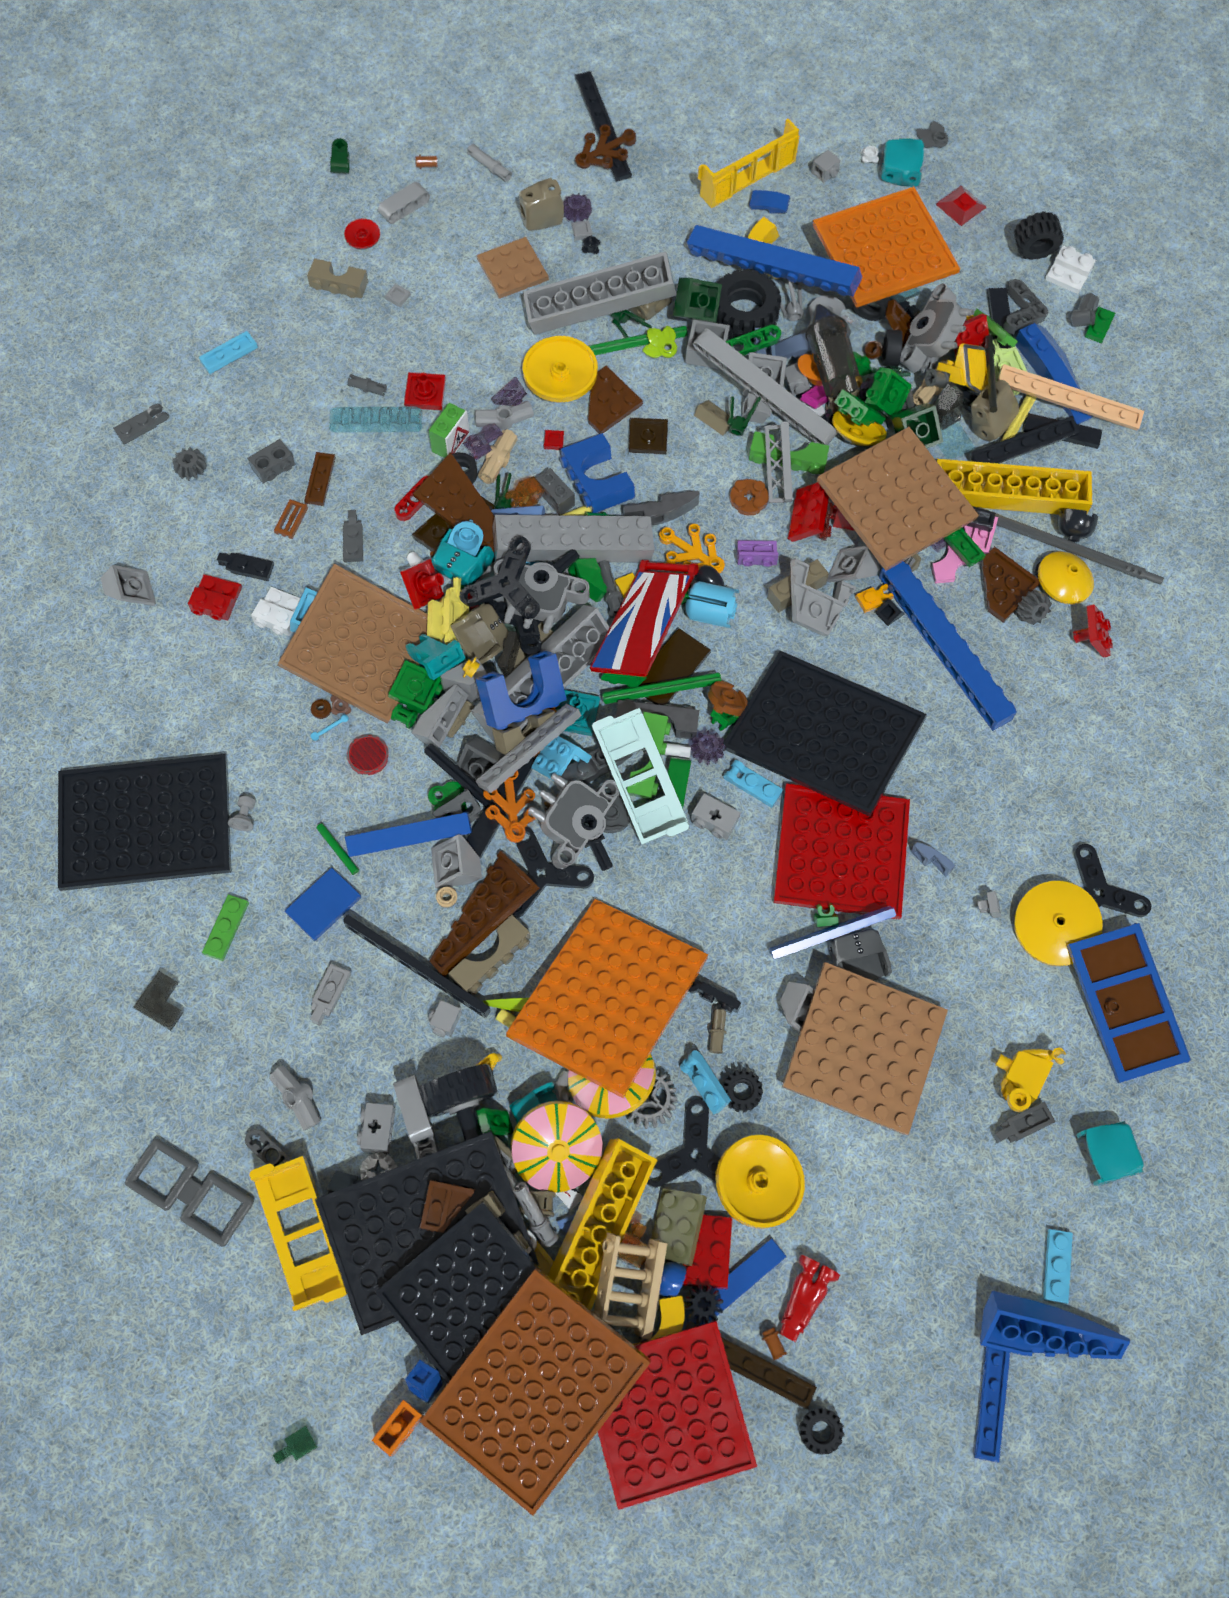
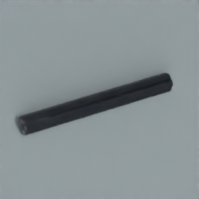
M433 744L425 747L424 753L463 788L469 790L471 795L486 808L495 805L502 814L504 810L493 799L487 800L484 797V789L480 788L471 777Z

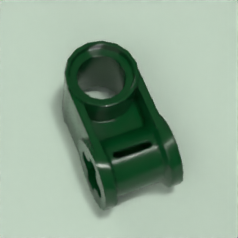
M337 138L332 142L330 157L331 173L349 174L350 156L348 143L345 139Z

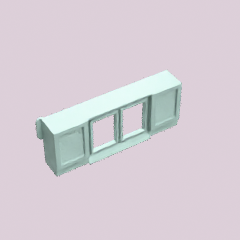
M638 708L615 719L612 716H608L594 722L592 725L641 844L644 845L663 836H674L686 831L689 828L688 820L641 709ZM646 748L654 769L623 781L615 760ZM657 775L665 796L634 808L626 787Z

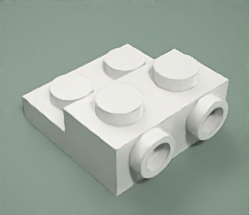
M1062 246L1045 280L1079 294L1096 260L1093 259L1091 254H1081L1072 246Z
M271 587L265 599H260L251 615L254 623L260 628H270L278 635L285 634L290 636L292 633L290 631V620L301 598Z

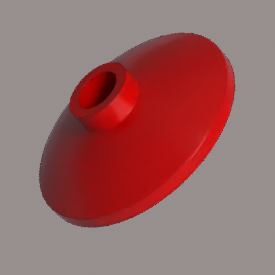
M356 219L346 226L344 237L350 246L365 249L378 242L380 228L370 219Z

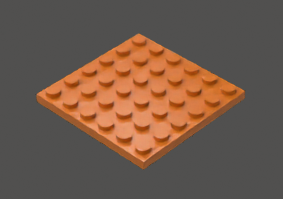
M915 187L907 188L813 220V227L830 259L860 268L862 280L854 296H850L856 308L958 274L960 271L958 263Z

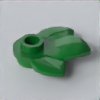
M454 781L447 782L444 786L437 785L429 790L428 800L434 805L435 811L460 795L465 788ZM436 792H440L442 794L441 799H437L435 797ZM466 802L461 805L462 812L467 810Z

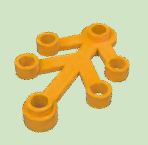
M691 524L688 529L693 546L677 537L675 532L669 527H665L660 531L659 540L661 543L666 545L673 543L687 552L677 554L675 551H669L666 554L667 563L685 561L683 564L692 563L690 560L698 559L703 562L698 564L699 569L703 565H709L715 568L719 574L723 572L725 563L722 558L717 556L715 548L716 536L714 534H707L704 539V544L708 547L709 556L702 552L699 538L700 526L698 524Z

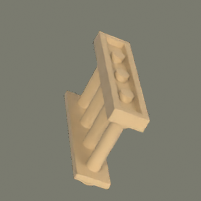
M607 1232V1238L603 1242L604 1256L595 1308L592 1312L608 1325L634 1328V1334L644 1339H651L667 1243L657 1239H650L647 1246L620 1243V1236ZM618 1252L645 1256V1268L637 1270L616 1267ZM614 1276L642 1280L641 1292L634 1294L611 1291ZM610 1300L638 1304L637 1316L630 1318L607 1315Z

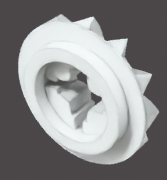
M380 1152L369 1155L362 1161L360 1169L362 1181L376 1176L374 1172L369 1170L376 1169L378 1161L382 1169L389 1171L396 1168L394 1160L388 1154Z

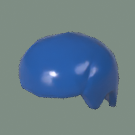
M672 1261L664 1264L659 1291L660 1296L671 1298L668 1295H678L686 1276V1267Z

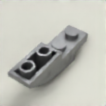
M700 492L667 493L661 495L660 502L652 501L645 504H629L624 506L623 516H651L652 526L662 524L686 514L699 504Z
M599 748L588 753L592 756L588 763L579 760V762L568 765L561 777L569 783L577 780L588 784L611 770L602 749ZM633 753L615 760L617 767L632 757ZM554 782L558 790L561 791L563 788Z

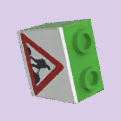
M448 403L429 429L433 453L445 458L450 452L452 454L457 452L470 433L466 410Z

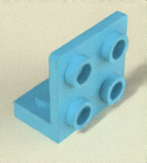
M558 736L539 753L531 768L551 779L553 773L562 776L572 759L576 762H579L581 759L588 763L592 756L573 743Z

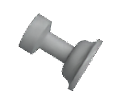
M240 796L237 803L240 807L239 815L230 818L228 825L235 830L248 832L253 829V824L247 815L249 810L254 808L255 800L248 796Z

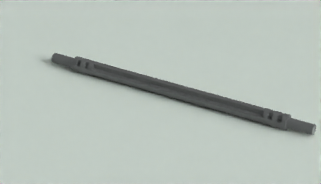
M995 514V517H998L996 525L1141 580L1144 578L1160 585L1164 580V577L1148 572L1146 568H1141L1138 565H1133L1132 563L1013 519Z

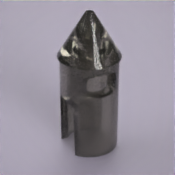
M817 304L805 336L809 342L826 396L837 398L843 389L849 393H853L858 389L855 377L860 376L846 328V321L823 305Z

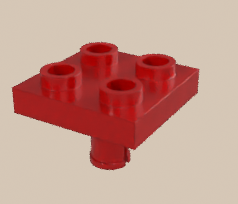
M982 313L964 322L963 326L966 327V330L958 333L954 341L957 343V347L954 348L955 358L962 343L978 345L984 348L985 337L989 335L987 315Z
M408 372L404 400L405 408L442 410L446 375Z
M431 558L400 571L414 610L427 605L432 599L437 600L444 596L441 585L444 584V577L440 573L436 574Z
M1095 604L1087 606L1088 628L1074 630L1073 634H1076L1073 635L1076 643L1090 640V643L1102 657L1111 656L1110 648H1113V643L1109 636V630H1111L1110 621L1104 617L1102 610L1099 611Z

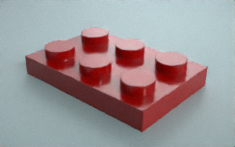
M818 482L796 490L788 539L792 542L823 533L829 496Z
M703 1215L692 1266L684 1265L686 1267V1276L683 1285L695 1287L699 1284L702 1287L711 1285V1288L728 1290L732 1217Z

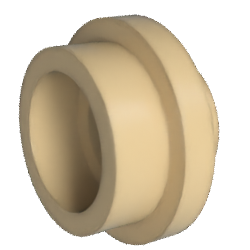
M442 887L438 890L436 900L440 906L449 908L457 902V893L453 888ZM445 895L451 896L448 901L443 899Z

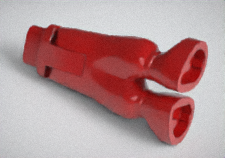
M800 1255L799 1264L802 1266L803 1271L795 1278L791 1296L781 1321L783 1325L779 1332L780 1335L793 1342L797 1341L800 1333L803 1334L815 1311L826 1297L828 1283L838 1281L841 1276L836 1271L822 1265L818 1278L813 1282L812 1279L820 1263L804 1255Z

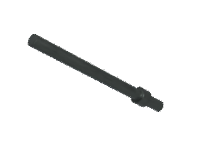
M987 335L985 337L984 349L987 362L990 412L995 413L997 411L994 366L995 345L993 344V337Z

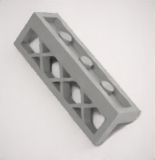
M789 421L781 422L780 425L765 426L769 504L787 503L793 500ZM771 430L781 431V437L776 443L769 438V431ZM775 447L782 452V457L777 462L770 457V453ZM776 466L783 471V476L778 481L771 476V472ZM777 485L784 491V498L773 499L772 491Z

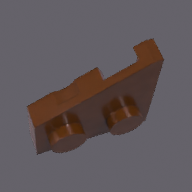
M893 299L888 301L886 317L892 330L902 331L903 350L911 334L910 326L913 320L899 303Z
M430 1180L420 1228L443 1233L473 1195L475 1189Z

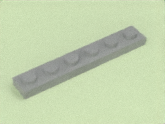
M565 704L476 780L477 785L489 793L499 788L505 780L513 776L519 768L528 763L532 757L539 751H542L546 745L557 738L567 727L574 724L582 716L579 709Z

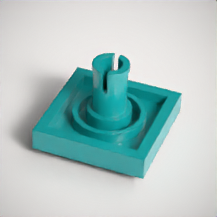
M565 690L567 700L560 702V707H557L556 710L558 711L565 704L579 709L582 716L564 731L592 736L594 731L592 725L596 722L601 697Z

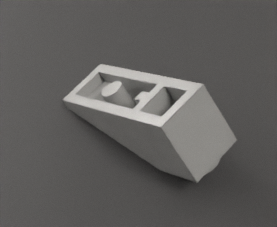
M454 684L420 716L411 733L421 742L428 745L433 744L440 748L469 695L458 685Z

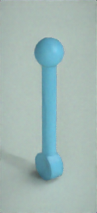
M345 714L342 715L339 720L318 733L313 732L310 736L311 739L317 741L319 736L340 723L347 722L349 717Z

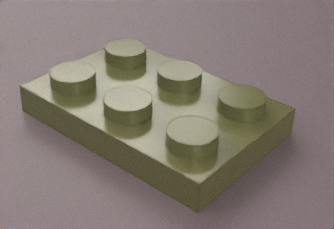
M662 1189L651 1239L667 1243L665 1261L692 1266L707 1200L706 1196Z

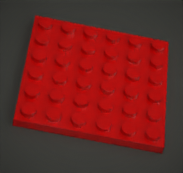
M786 783L773 903L817 909V905L821 904L822 910H829V903L834 906V911L860 915L891 906L894 908L896 915L890 919L900 920L902 918L910 799L882 796L871 817L802 785Z
M715 1320L635 1344L634 1346L650 1358L651 1362L598 1431L618 1510L756 1468L757 1463L717 1321Z

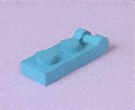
M734 760L731 764V770L727 771L723 776L726 781L771 808L784 790L747 768L738 760ZM738 772L743 775L741 779L736 776Z
M693 1050L688 1055V1059H684L680 1063V1069L688 1074L713 1115L717 1114L731 1102V1099L701 1053Z

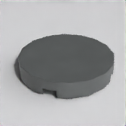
M620 794L604 816L606 819L605 833L621 832L631 821Z

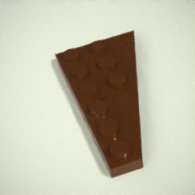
M450 452L413 493V496L453 527L462 521L473 520L482 529L484 535L480 547L483 549L484 546H490L495 558L492 528L495 516Z
M501 850L497 854L498 859L495 864L488 868V875L483 883L478 884L463 907V914L458 922L454 921L452 924V931L447 939L442 940L429 960L443 977L466 958L539 889Z

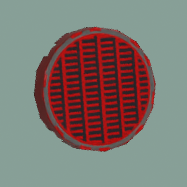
M367 735L355 739L347 751L348 762L351 768L358 774L374 775L382 771L388 762V748L384 741L376 736Z

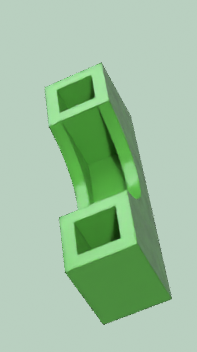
M754 431L749 460L757 464H767L765 433ZM769 434V438L776 443L774 436ZM810 442L806 448L800 451H790L791 469L794 471H807L814 475L823 474L830 445ZM775 447L770 453V457L777 462L782 457V452Z
M644 712L643 716L660 756L665 755L667 743H664L665 735L670 734L672 723H668V716ZM651 760L642 769L631 772L630 778L654 769ZM657 775L628 786L627 791L629 795L652 800V795H657L659 783H655Z

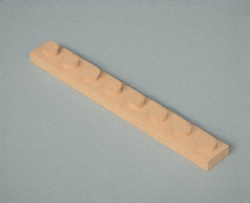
M1005 364L1000 368L997 380L1006 381L1013 390L1136 431L1140 428L1144 414L1143 410Z

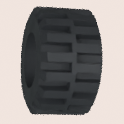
M1037 212L1029 215L1027 218L1022 219L1014 230L1019 254L1024 259L1028 258V260H1037L1052 255L1060 248L1064 240L1059 218L1052 212Z

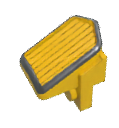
M962 343L959 346L956 361L947 360V363H938L937 370L950 373L949 382L967 386L977 393H981L988 385L986 352L982 346Z

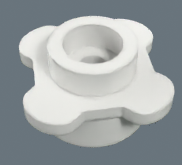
M867 146L862 149V162H879V157L877 156L878 149L874 146Z

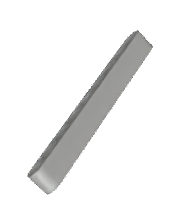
M705 328L694 341L693 346L698 352L757 398L761 397V401L786 421H789L792 426L814 443L829 445L837 435L836 429L711 330Z

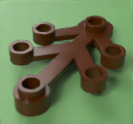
M602 125L600 127V138L597 147L591 152V147L596 142L595 134L587 133L585 135L583 151L575 156L576 165L581 169H587L591 165L609 169L613 166L612 158H617L620 161L627 160V149L620 148L618 151L612 149L623 143L627 146L634 145L637 141L635 131L626 129L622 136L606 144L611 130L610 126Z

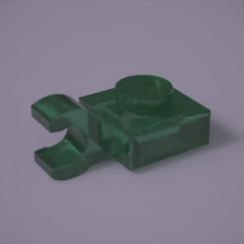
M304 1426L285 1438L287 1446L272 1456L276 1464L279 1465L292 1455L295 1461H298L318 1447L308 1427Z

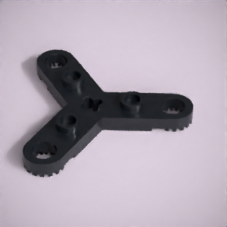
M518 536L510 543L509 551L505 555L498 575L481 580L470 586L467 585V587L465 586L462 589L459 597L466 606L472 607L504 596L525 619H533L538 615L540 611L539 603L519 583L531 550V543L525 537ZM524 543L522 550H516L519 544ZM504 582H510L509 585L506 584L505 586H503ZM474 592L473 599L467 600L468 594ZM533 604L532 611L530 613L525 612L526 607Z
M493 600L484 602V604H490L502 622L505 623L506 603H499ZM514 614L509 624L516 626L521 650L531 655L539 653L542 641L538 624L543 621L533 619L530 627L526 629L523 626L525 618Z
M525 827V833L530 835V840L526 843L518 842L515 844L529 872L527 876L539 889L522 904L520 911L512 914L515 918H519L527 912L546 886L586 889L594 882L593 871L588 867L570 865L567 868L558 869L553 864H549L534 832L528 827ZM545 870L546 877L537 878V871ZM585 873L589 875L590 879L582 883L577 877L579 874Z
M1081 844L1077 847L1074 857L1084 889L1092 896L1099 908L1102 906L1136 917H1145L1151 911V902L1147 897L1107 885L1097 852L1092 845ZM1080 851H1089L1091 858H1082ZM1101 890L1103 892L1101 894L1102 897L1094 896L1095 891ZM1135 902L1143 903L1145 910L1138 911L1135 908ZM1058 918L1059 925H1063L1064 922Z
M695 1099L688 1104L686 1109L684 1149L656 1162L653 1170L660 1171L662 1178L658 1182H652L649 1179L647 1182L648 1186L652 1188L661 1187L693 1170H696L716 1184V1171L721 1158L707 1150L709 1108L703 1100ZM700 1105L704 1110V1114L701 1117H695L691 1112L693 1106ZM694 1150H698V1154L702 1155V1158H698L697 1162H693V1158L689 1157V1154H693Z

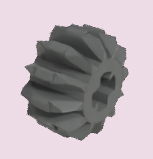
M189 447L185 451L182 448L181 453H176V458L172 459L173 469L181 479L185 477L188 481H190L191 477L197 479V475H203V470L206 469L205 457L198 449L193 450Z
M1037 590L1033 592L1028 591L1027 596H1022L1023 600L1017 603L1019 608L1016 611L1019 617L1024 622L1032 625L1036 624V622L1041 623L1043 618H1047V613L1051 612L1049 609L1052 605L1050 598L1045 593Z

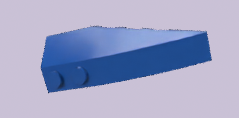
M1034 323L1019 330L1016 337L1018 341L1016 347L1038 376L1080 389L1066 354L1045 327ZM1062 406L1068 416H1073L1076 424H1081L1092 418L1091 415Z
M993 1290L983 1310L980 1345L1023 1356H1032L1033 1353H1044L1045 1357H1055V1354H1068V1357L1078 1358L1080 1355H1090L1091 1358L1122 1359L1130 1344L1129 1338L1082 1316L1038 1301Z

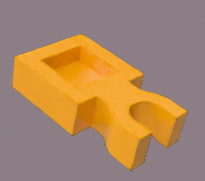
M884 584L877 591L872 587L856 594L855 598L864 613L880 607L883 604L882 601H886L889 598L893 599L894 595L893 593H883V591L888 589V585Z

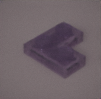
M495 423L488 424L478 434L470 435L463 442V445L473 458L478 460L492 451L489 443L503 435V433Z

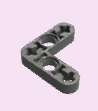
M1019 279L1011 280L1007 292L1023 310L1009 315L1003 324V328L1010 334H1016L1019 330L1029 325L1042 323L1048 315V309L1023 281ZM1022 317H1026L1030 321L1024 320Z

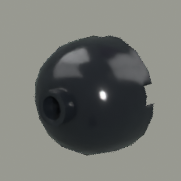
M1065 509L1064 513L1060 510L1058 516L1059 531L1062 535L1068 537L1069 541L1080 542V539H1086L1094 533L1098 515L1092 513V516H1089L1087 511L1079 509Z

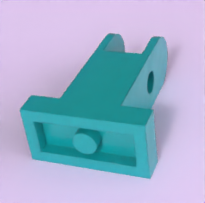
M422 634L419 636L421 642L419 645L415 646L411 643L406 645V650L410 657L425 666L427 674L432 680H435L466 659L460 643L456 640L445 645Z

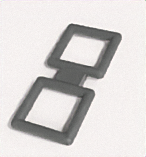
M154 1139L125 1180V1185L164 1211L170 1210L177 1199L188 1206L181 1215L180 1220L220 1247L226 1246L254 1204V1199L215 1174H209L201 1186L191 1179L198 1169V1164L160 1139ZM157 1150H160L187 1168L166 1199H163L136 1181ZM213 1185L243 1203L222 1236L192 1217Z

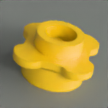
M477 657L473 661L468 660L462 670L465 671L464 678L466 675L472 678L479 668L480 664L476 662Z

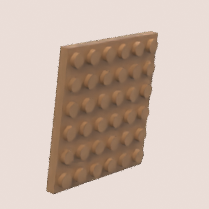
M910 427L828 470L817 478L818 483L886 571L973 522L979 516Z
M334 564L277 666L388 724L394 708L399 703L389 698L388 694L405 660L416 665L420 664L410 657L406 650V645L411 643L417 646L421 643L419 636L422 634L427 635L428 614L419 609L414 610L412 605Z
M825 962L823 963L782 1088L907 1136L913 1123L948 1010Z

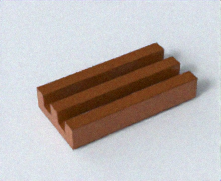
M289 499L274 529V533L293 539L308 510V505ZM294 505L295 508L292 514L290 515L288 522L283 530L281 528Z

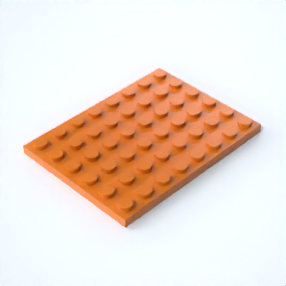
M594 899L506 1032V1037L624 1098L707 961L708 954Z

